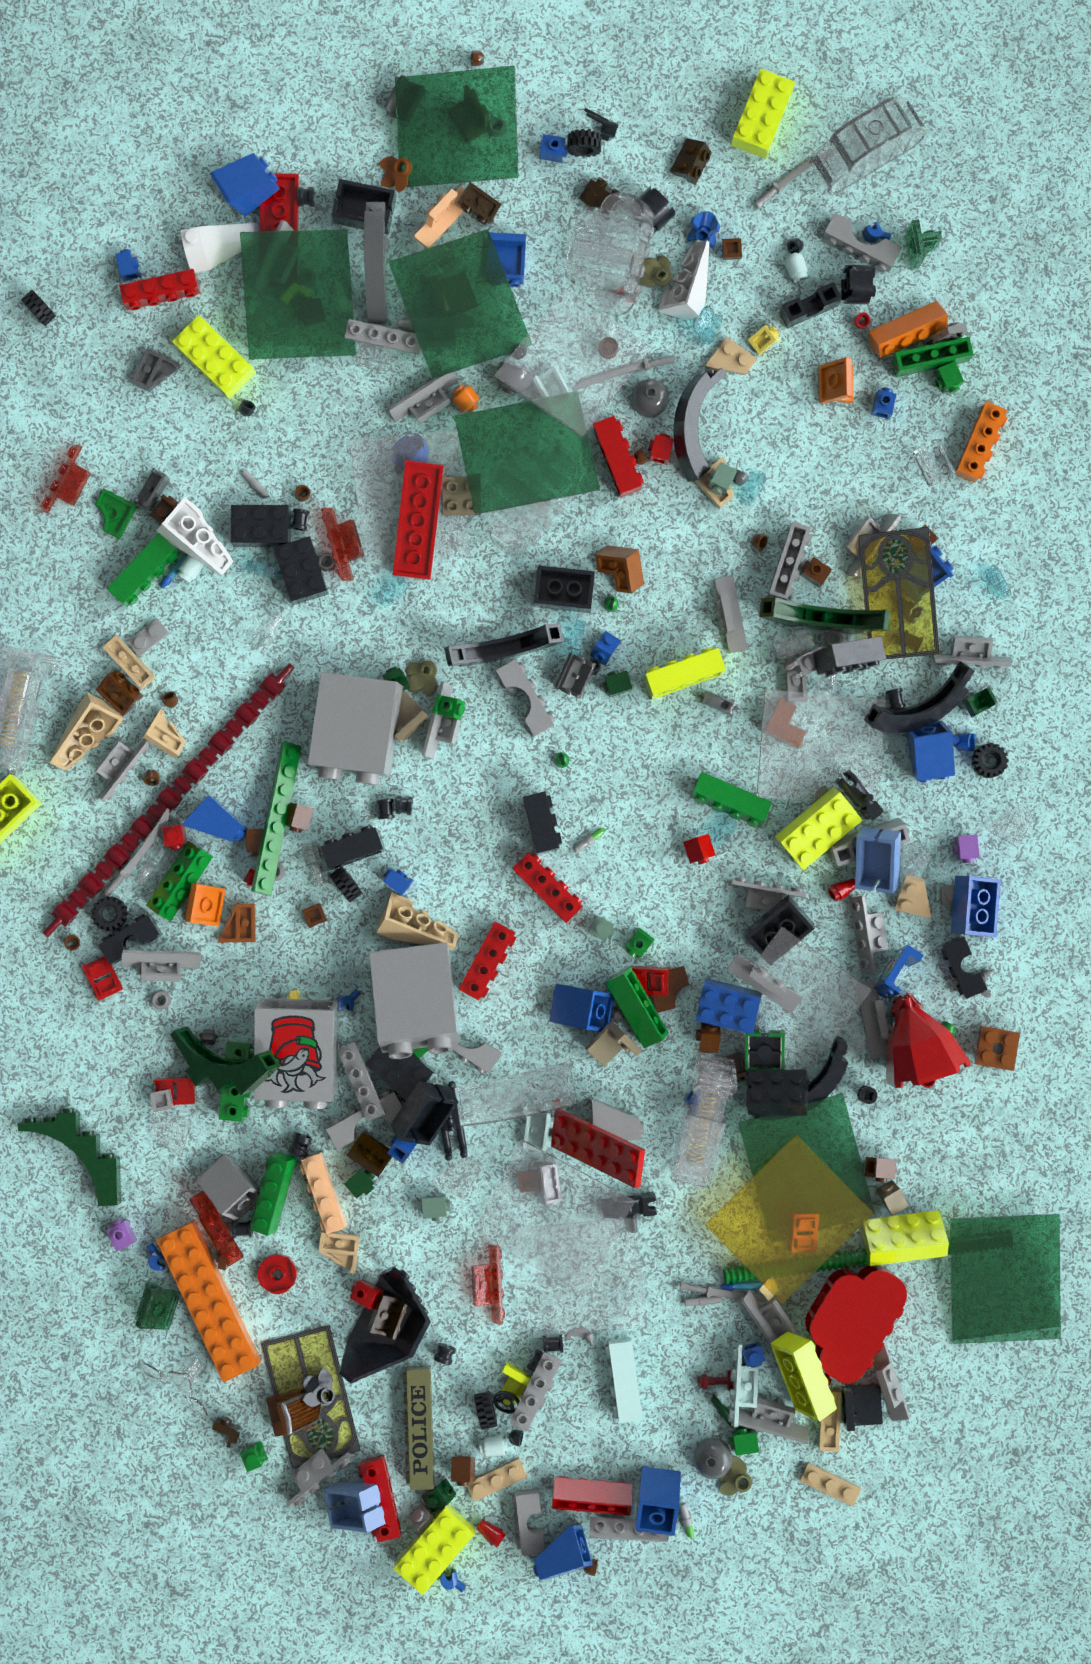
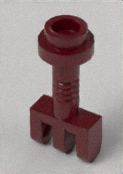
M726 1370L727 1377H707V1374H701L697 1378L698 1387L707 1390L708 1385H727V1390L730 1391V1389H733L734 1381H731V1370Z

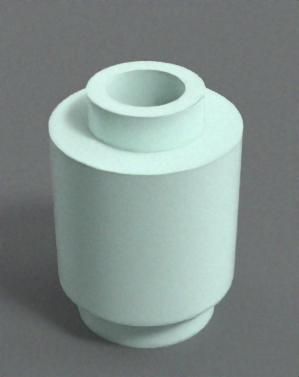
M792 253L787 256L785 265L790 279L794 283L806 280L808 278V269L803 255Z
M187 555L178 568L179 572L177 575L190 583L192 580H195L204 565L190 555Z
M504 1435L487 1436L484 1439H480L481 1455L486 1457L505 1456V1451H509L508 1439H504Z

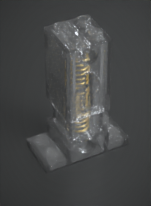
M0 644V668L4 670L0 685V765L4 769L19 772V769L25 770L41 705V703L37 702L42 680L47 681L49 668L52 671L62 673L63 670H69L70 663L60 657Z
M697 1052L695 1057L696 1065L692 1077L693 1096L691 1102L686 1101L671 1162V1180L677 1184H691L698 1189H709L726 1125V1102L732 1101L733 1094L737 1092L738 1084L735 1060Z

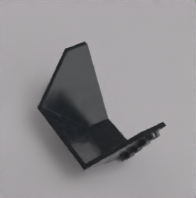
M393 1266L382 1271L375 1285L384 1290L383 1294L400 1297L408 1304L407 1312L400 1325V1332L397 1334L395 1341L390 1340L387 1336L369 1333L367 1328L374 1309L363 1308L346 1342L339 1375L350 1384L412 1358L431 1323L427 1315L429 1313L428 1310L421 1304L422 1299L415 1293L416 1288L409 1282L408 1279L410 1277L403 1269L400 1271Z

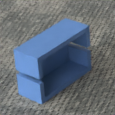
M861 828L856 840V889L872 891L878 880H881L876 887L877 892L891 894L895 892L899 885L900 831L884 829L881 833L880 829Z
M339 1481L323 1489L327 1507L344 1500V1503L327 1510L331 1528L368 1533L385 1524L384 1511L382 1506H379L381 1500L377 1484Z

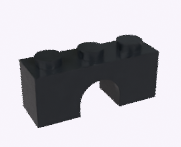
M832 282L818 288L814 294L803 300L798 297L782 304L779 313L788 329L838 307L842 298L835 283Z
M142 914L134 919L135 923L132 925L125 924L118 929L119 933L114 936L109 934L101 939L102 943L98 946L110 965H114L122 960V951L127 950L126 941L129 937L135 935L141 940L143 945H147L163 935L151 915Z
M960 936L942 944V955L945 960L949 959L951 964L948 967L953 978L957 977L959 984L956 987L960 996L965 995L967 999L987 991L988 989L980 970L974 973H966L961 968L962 960L972 955L965 936Z

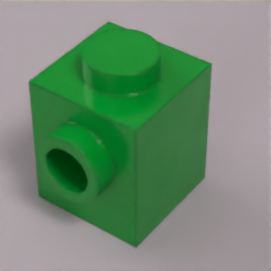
M956 361L939 367L935 372L937 378L935 379L936 386L939 390L942 389L943 394L946 392L953 394L959 391L964 383Z
M741 1426L737 1427L736 1431H732L729 1443L730 1449L735 1451L736 1456L759 1452L755 1429H747V1427Z

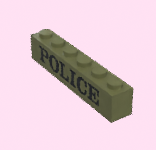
M408 1366L406 1372H403V1384H407V1392H404V1404H407L408 1412H404V1423L408 1424V1431L405 1432V1444H409V1451L405 1453L406 1464H409V1471H406V1484H410V1490L434 1489L431 1366Z

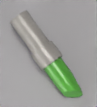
M597 829L574 846V849L579 853L606 832V829Z
M685 1502L680 1503L679 1508L686 1534L694 1539L693 1523L691 1516H689L687 1505Z

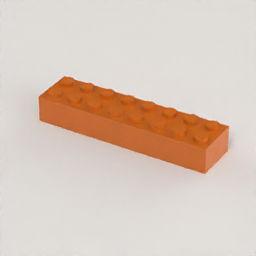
M196 1220L159 1237L156 1241L222 1382L224 1383L259 1366L262 1360Z

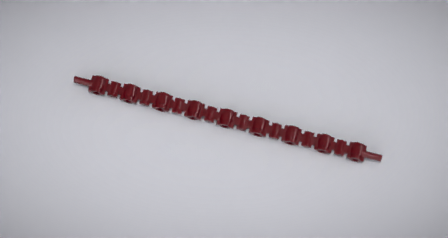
M289 663L277 677L273 673L266 677L259 686L262 691H256L250 698L251 703L246 701L236 710L233 715L236 720L230 719L224 726L226 731L224 732L220 729L207 743L210 748L205 747L198 754L200 759L198 760L194 757L182 770L184 777L182 778L179 775L172 783L174 785L173 789L168 786L159 794L155 800L158 805L153 804L146 811L147 817L142 814L134 821L129 828L132 833L127 832L120 840L122 842L121 845L116 843L106 852L103 857L106 862L100 861L94 868L95 874L90 871L81 879L77 885L80 890L75 889L67 897L70 900L69 902L64 899L54 909L51 915L55 919L42 932L46 937H49L60 924L67 927L79 913L76 908L82 909L89 901L86 899L87 896L92 899L100 892L105 885L102 880L105 879L107 881L115 873L112 870L113 868L119 870L131 857V854L128 853L129 850L134 852L141 844L138 841L140 839L143 842L146 840L155 827L154 823L159 821L166 808L169 809V813L176 809L183 800L180 795L182 793L186 795L192 788L190 785L192 782L196 785L206 776L209 771L206 766L212 767L219 759L216 755L219 754L222 757L235 743L232 738L235 737L237 739L245 731L242 727L245 726L248 729L261 714L258 709L260 708L263 711L270 703L268 701L269 697L274 700L283 692L286 687L283 680L293 671L294 666Z

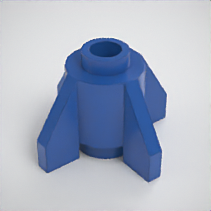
M703 211L692 217L690 224L693 228L688 233L687 241L690 242L697 238L701 241H708L709 246L714 248L716 244L715 233L719 232L720 224L712 212Z

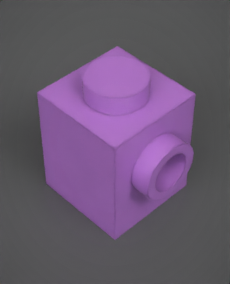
M978 835L955 837V845L952 846V851L957 860H962L963 863L974 862V858H980Z
M121 1219L116 1220L110 1224L111 1228L106 1230L116 1252L137 1241L128 1219L123 1222Z

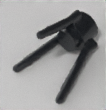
M585 108L586 116L603 124L600 131L604 133L601 135L602 140L609 141V138L614 139L619 124Z

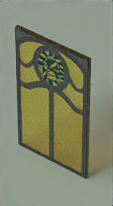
M929 527L858 535L865 610L891 611L889 630L867 632V637H882L886 659L940 654Z
M330 1325L262 1342L274 1395L303 1388V1377H317L321 1368H325L333 1379L331 1388L335 1393V1398L330 1405H321L320 1417L318 1422H316V1426L290 1436H284L292 1469L300 1467L320 1449L325 1451L329 1459L343 1456L346 1453L361 1451L344 1380L339 1375L340 1364ZM325 1392L323 1393V1399L326 1398Z

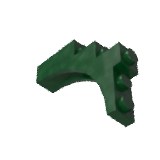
M773 597L761 599L759 617L791 627L806 626L821 631L836 630L846 634H864V632L888 631L891 611L827 608Z
M188 1026L174 1030L170 1034L189 1065L186 1073L195 1087L208 1083L211 1080L217 1091L231 1087L234 1084L240 1095H244L258 1088L280 1067L271 1050L259 1053L248 1061L239 1062L227 1060L214 1054L194 1036Z
M74 1108L62 1109V1112L56 1114V1120L55 1117H43V1121H36V1118H24V1122L18 1123V1131L47 1135L62 1142L80 1158L92 1177L98 1206L121 1204L120 1156L114 1157V1153L102 1154L103 1157H101L100 1134H94L93 1130L82 1131L81 1135L80 1111L74 1112Z

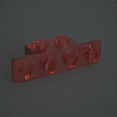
M74 445V447L71 446L68 450V459L66 463H62L58 470L59 477L52 482L49 488L51 490L49 496L45 497L41 503V507H43L41 512L44 514H49L56 498L71 506H75L91 472L75 464L83 446Z
M321 508L322 520L327 529V538L331 543L332 555L338 568L337 573L342 581L351 582L354 578L349 562L365 556L355 521L350 519L338 524L333 508Z
M204 1190L191 1197L189 1200L198 1214L197 1217L215 1248L219 1250L227 1266H231L242 1259V1252Z
M488 1244L489 1264L471 1266L473 1305L491 1304L492 1322L502 1325L505 1318L502 1301L504 1291L501 1280L503 1278V1271L501 1269L502 1251L499 1245Z

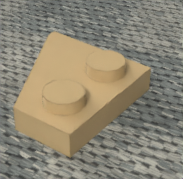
M726 337L705 367L707 369L723 368L725 372L746 375L757 361V358Z
M723 457L710 467L711 469L699 480H695V483L718 509L734 497L731 486L724 496L716 495L711 489L707 488L710 483L707 478L712 469L716 471L720 462L725 464Z
M160 709L143 738L176 759L186 741L177 732L174 724L167 721L164 716V710Z
M905 874L894 910L931 918V910L923 878Z
M321 1231L318 1252L331 1258L333 1262L343 1266L351 1274H355L360 1235L335 1232L326 1234V1231Z

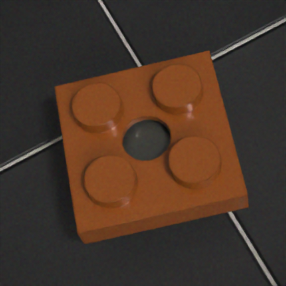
M980 1026L974 1064L1014 1071L1020 1033Z

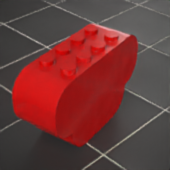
M868 1265L862 1268L858 1274L849 1269H840L833 1272L826 1280L806 1315L805 1326L816 1343L815 1352L821 1361L822 1368L829 1376L839 1382L853 1383L859 1380L865 1371L872 1367L875 1354L882 1350L885 1337L892 1333L895 1320L899 1319L904 1312L903 1307L907 1300L906 1287L894 1273L883 1266Z

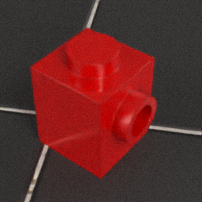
M660 433V435L656 434L654 440L650 439L648 451H651L649 460L668 465L674 439L670 435Z
M184 825L162 827L165 847L171 848V850L182 849L183 845H186L187 837Z
M709 834L683 842L690 864L698 862V865L710 862V857L716 856Z
M358 1280L351 1288L352 1294L350 1299L367 1309H374L379 1294L384 1293V1290L366 1280Z

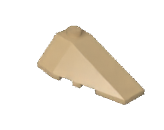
M87 692L77 706L49 763L67 771L84 757V753L92 748L95 749L99 742L114 734L124 719L123 716L104 700Z
M393 892L390 893L379 920L377 934L392 940L421 945L447 942L449 949L454 950L456 948L458 933L441 921H436L435 923L431 921L427 916L429 914L427 911L423 910L420 913L412 907L414 902Z

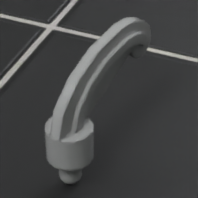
M986 969L981 972L985 984L986 978L991 976L990 974L995 971L994 969L989 971ZM985 991L981 993L986 998L991 997L990 992Z
M584 1327L571 1329L565 1335L566 1340H570L571 1336L585 1337L591 1346L594 1345L592 1333Z

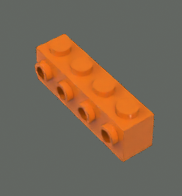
M934 301L868 331L870 346L881 359L948 327V314L938 301Z
M987 401L984 403L954 475L973 483L978 479H982L986 471L983 468L985 462H989L993 451L990 450L993 444L996 445L1000 438L998 431L1000 427H1004L1008 417L1005 416L1006 409Z

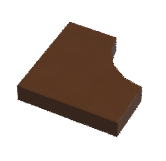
M684 966L669 970L668 996L652 995L657 1013L676 1008L675 1000L678 992L683 987L689 985ZM648 975V982L651 989L650 975Z

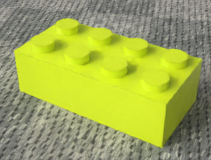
M760 68L734 133L731 146L766 159L795 86L794 81Z
M200 315L172 341L175 348L228 399L255 374L253 367Z
M713 647L702 650L700 655L695 656V653L689 654L680 662L672 660L667 662L663 668L659 669L656 666L648 669L644 676V681L650 698L653 700L721 676L726 671V667L719 648L713 650Z
M9 774L0 783V843L42 804L17 776Z
M832 787L780 831L775 838L794 862L804 870L857 826L862 819L841 792Z
M939 1210L862 1220V1237L870 1266L948 1255L949 1242Z
M788 1331L771 1342L770 1345L795 1410L817 1421H821L836 1410L835 1399L828 1387V1380L822 1371V1364L816 1355L814 1343L809 1339Z
M449 1504L442 1507L435 1514L433 1521L422 1533L420 1532L394 1563L393 1569L422 1595L475 1535L476 1528Z

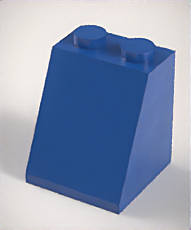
M255 153L210 173L227 203L245 217L280 189L276 183L278 181L277 177L272 171L269 172L267 169L269 166L267 161L263 157L259 158Z
M937 721L919 730L906 732L912 772L917 782L924 783L929 782L931 779H948L949 776H955L952 731L943 721Z
M210 795L182 823L185 827L234 843L237 841L241 842L246 837V829H248L216 798Z
M556 984L553 992L549 1022L586 1030L602 1031L610 1023L614 997L611 993Z
M642 1466L636 1531L675 1536L679 1511L681 1471Z
M582 1525L569 1526L534 1559V1573L536 1577H539V1580L555 1578L593 1565Z

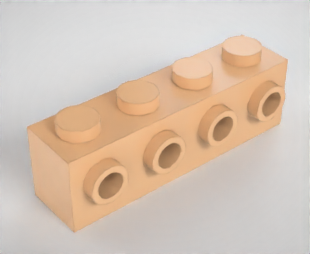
M319 1152L303 1158L300 1169L302 1174L307 1176L308 1182L306 1186L310 1194L313 1193L315 1200L312 1202L315 1211L320 1214L319 1224L322 1231L325 1230L326 1234H330L346 1228L347 1222L323 1153Z

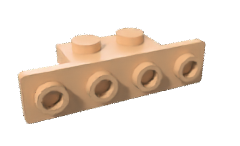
M459 187L456 192L451 189L447 194L444 193L440 197L439 203L436 206L432 205L427 211L426 224L414 236L426 249H429L464 212L460 208L462 205L457 203L465 190L463 187Z

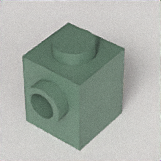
M720 462L716 471L712 469L707 480L710 483L707 488L711 489L716 495L724 496L737 470Z
M596 916L588 933L606 942L607 938L611 940L616 929L613 928V923Z
M446 1195L422 1197L423 1219L432 1218V1221L443 1220V1217H447V1211H451L450 1199H446Z

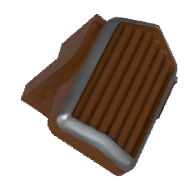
M304 1388L289 1390L286 1393L271 1395L266 1398L275 1437L282 1435L290 1436L316 1426V1422H318L320 1417L321 1405L319 1404L315 1407L306 1405L302 1400L307 1393Z

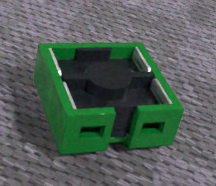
M754 1029L753 1034L745 1033V1071H748V1069L785 1070V1030H770L769 1033H762V1030Z

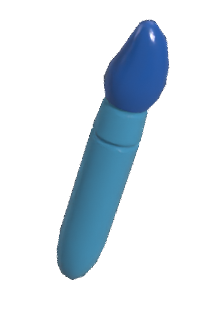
M187 553L180 558L168 575L162 579L161 588L166 587L172 582V579L179 572L178 568L187 557Z
M729 1282V1284L723 1283L720 1288L728 1291L734 1289H760L765 1282Z

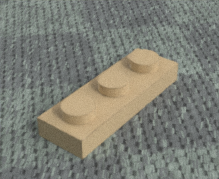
M115 635L102 647L140 689L143 690L156 678L118 635Z
M830 1390L834 1396V1403L837 1409L820 1421L818 1449L819 1451L839 1452L842 1392Z
M517 1458L475 1478V1481L469 1482L467 1487L475 1502L526 1478L527 1473L520 1458Z
M808 1462L799 1479L800 1482L851 1506H854L861 1491V1487Z

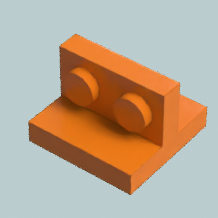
M844 357L819 365V403L827 404L833 401L846 404L854 403L852 358Z
M192 883L184 921L219 927L226 889Z

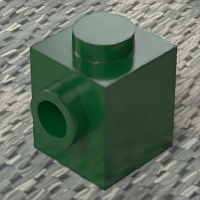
M618 670L607 673L608 676L605 677V682L602 683L605 694L609 693L610 697L632 691L633 689L627 670L620 673Z
M362 1167L344 1185L357 1199L363 1193L367 1195L375 1188L373 1184L376 1182L374 1180L376 1176Z

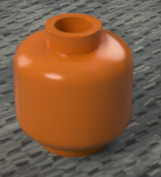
M462 384L452 393V402L461 413L466 411L471 413L478 407L479 396L470 385L464 386Z

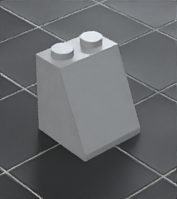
M591 1099L593 1125L625 1140H641V1135H644V1123L640 1121L638 1116L600 1100Z
M227 1154L219 1156L215 1163L209 1169L204 1170L196 1180L221 1215L239 1221L256 1205V1198L261 1191V1188L233 1157Z

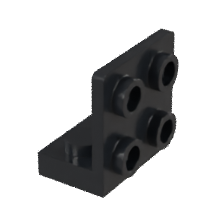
M879 1384L841 1386L843 1426L847 1431H855V1426L883 1424L881 1387Z

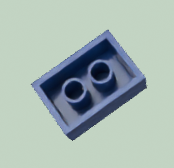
M955 876L951 933L997 937L1001 879Z
M705 978L695 1021L753 1034L762 993L757 990Z

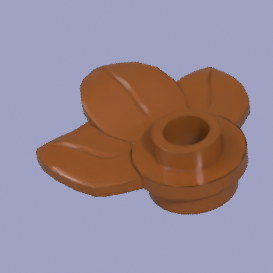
M393 156L382 159L379 165L386 172L381 186L388 188L395 186L398 193L402 192L407 187L408 176L412 171L411 162L406 158L397 159ZM403 165L406 166L404 171L401 170Z

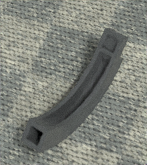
M366 202L364 215V268L368 323H387L385 202Z

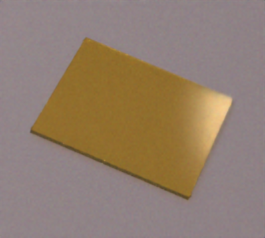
M795 1135L705 1226L783 1304L873 1212L829 1169L799 1136Z

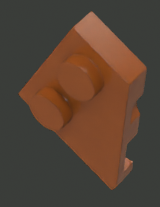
M235 904L232 914L218 939V943L256 942V904Z

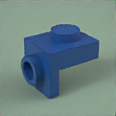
M605 631L594 646L590 656L606 665L621 640Z

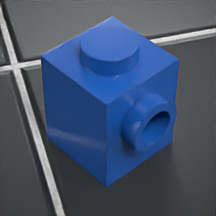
M543 134L540 159L562 163L563 157H567L568 153L565 138Z
M395 1134L390 1141L393 1145L387 1153L403 1164L417 1144L415 1141L413 1143L399 1141Z

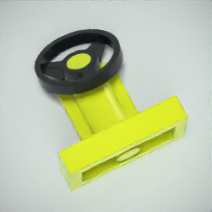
M506 1361L502 1372L509 1377L502 1390L495 1394L493 1403L499 1411L513 1414L516 1410L513 1402L517 1403L518 1406L519 1398L532 1376ZM497 1402H501L511 1410L501 1408Z

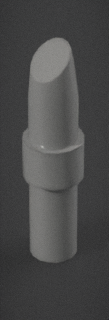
M247 469L242 471L241 475L263 498L270 497L261 483Z
M699 1296L698 1298L684 1299L685 1307L707 1306L722 1301V1297L711 1296L710 1298Z

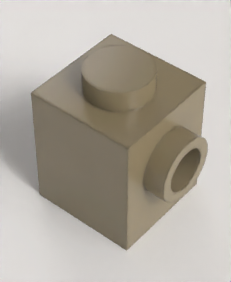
M893 1180L884 1183L876 1189L883 1205L892 1216L909 1206L901 1189Z

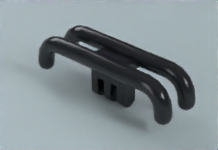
M450 1081L448 1086L452 1089L459 1102L456 1083ZM459 1103L441 1128L445 1160L447 1161L452 1159L450 1131L456 1130L460 1157L466 1158L468 1155Z

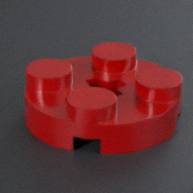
M283 1254L268 1256L261 1263L258 1270L259 1284L263 1289L265 1288L272 1294L287 1292L295 1284L297 1278L295 1263L289 1256ZM275 1269L282 1271L283 1274L280 1276V1279L272 1275Z

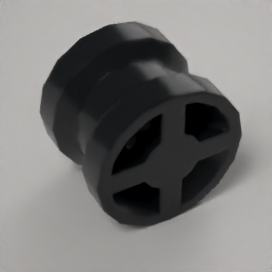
M298 187V206L309 205L314 207V187H309L308 189Z
M397 795L396 814L406 813L411 816L413 797L403 798Z
M438 1343V1352L434 1355L433 1359L439 1363L451 1365L453 1361L452 1355L455 1354L456 1348L444 1343Z

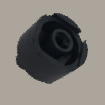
M651 186L632 205L635 210L634 216L639 221L644 220L648 223L647 228L653 234L660 231L673 218L675 210L673 207L669 209L667 206L669 201L657 189L653 188L651 190Z
M845 265L843 273L846 274L845 279H841V298L845 300L844 304L867 305L870 303L871 297H875L876 286L873 285L875 267L870 265Z

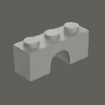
M539 1488L516 1491L515 1497H512L513 1510L517 1509L518 1516L514 1517L515 1530L519 1529L520 1537H516L517 1549H521L522 1556L541 1554L545 1550L543 1528H532L527 1523V1519L531 1515L541 1513Z

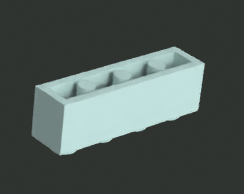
M632 1339L608 1341L609 1346L605 1347L606 1358L611 1359L608 1373L609 1378H613L614 1385L610 1386L612 1398L616 1397L617 1405H613L614 1417L619 1418V1423L643 1420Z

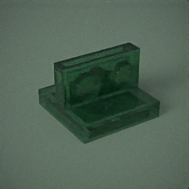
M919 219L912 220L905 232L911 270L919 269L926 257V253L935 251L942 239L941 231L928 230L922 234Z
M147 1282L135 1320H137L135 1326L139 1329L169 1330L181 1292L174 1289H164L155 1283Z

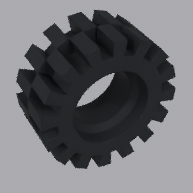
M591 129L571 131L568 133V153L576 157H591V155L594 157L596 154L599 155L601 152L602 136L599 132L591 131Z
M33 290L21 299L44 326L56 317L54 312Z
M986 743L974 751L972 756L973 762L971 763L974 766V771H977L979 776L994 778L1007 769L1009 759L1006 756L1008 754L1004 752L1005 749L1003 747H999V744ZM987 753L993 754L997 759V763L993 768H988L983 763V757Z
M343 866L330 874L337 888L349 902L363 894Z
M106 896L98 899V902L93 904L94 908L91 909V919L94 920L93 924L97 925V928L104 931H114L122 927L124 922L127 921V907L119 898ZM108 906H112L117 912L116 918L112 921H106L103 918V910Z
M486 1391L474 1394L481 1430L497 1427V1417L491 1392Z

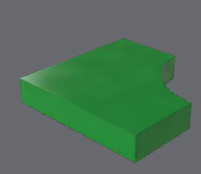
M104 488L95 503V506L104 515L102 530L120 540L138 506Z

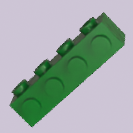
M970 336L965 338L957 337L951 341H938L933 343V345H920L910 350H898L891 361L896 378L938 369L954 361L957 364L969 362L974 353Z
M158 533L106 589L126 607L132 606L137 602L138 595L150 588L153 579L163 574L164 568L168 563L172 564L177 559L179 551Z
M701 772L698 776L690 798L694 799L698 804H706L711 806L714 811L727 813L733 819H741L747 822L749 826L759 828L765 822L772 804L771 801L704 772Z
M187 841L146 906L159 916L172 921L189 895L192 883L196 884L213 856L201 847Z
M629 967L612 975L605 982L607 989L615 998L618 1008L625 1015L626 1021L632 1027L638 1042L642 1044L643 1048H647L663 1041L669 1032L632 968Z
M226 1042L225 1059L240 1062L248 1061L254 1057L252 1043ZM234 1084L231 1087L222 1089L219 1120L244 1121L245 1117L249 1115V1106L246 1105L247 1098H250L251 1092L240 1095Z
M282 1152L268 1157L265 1164L267 1169L260 1182L262 1186L261 1191L255 1201L257 1205L256 1210L250 1220L252 1223L250 1230L266 1236L277 1232L296 1157Z

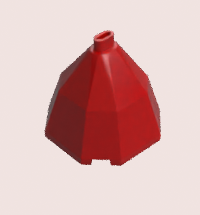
M910 997L901 999L903 1007L900 1009L887 1042L886 1080L889 1085L894 1088H902L903 1082L911 1081L913 1086L921 1085L960 1072V1065L962 1064L964 1068L971 1065L970 1060L946 1027L918 1006L912 1005Z

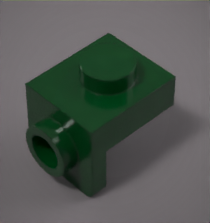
M392 667L386 670V674L382 675L384 680L395 681L401 684L403 691L410 688L404 671L400 667Z
M990 687L962 701L971 718L998 704Z
M444 1479L434 1489L423 1493L421 1497L430 1511L434 1512L447 1506L456 1496V1492L449 1481Z

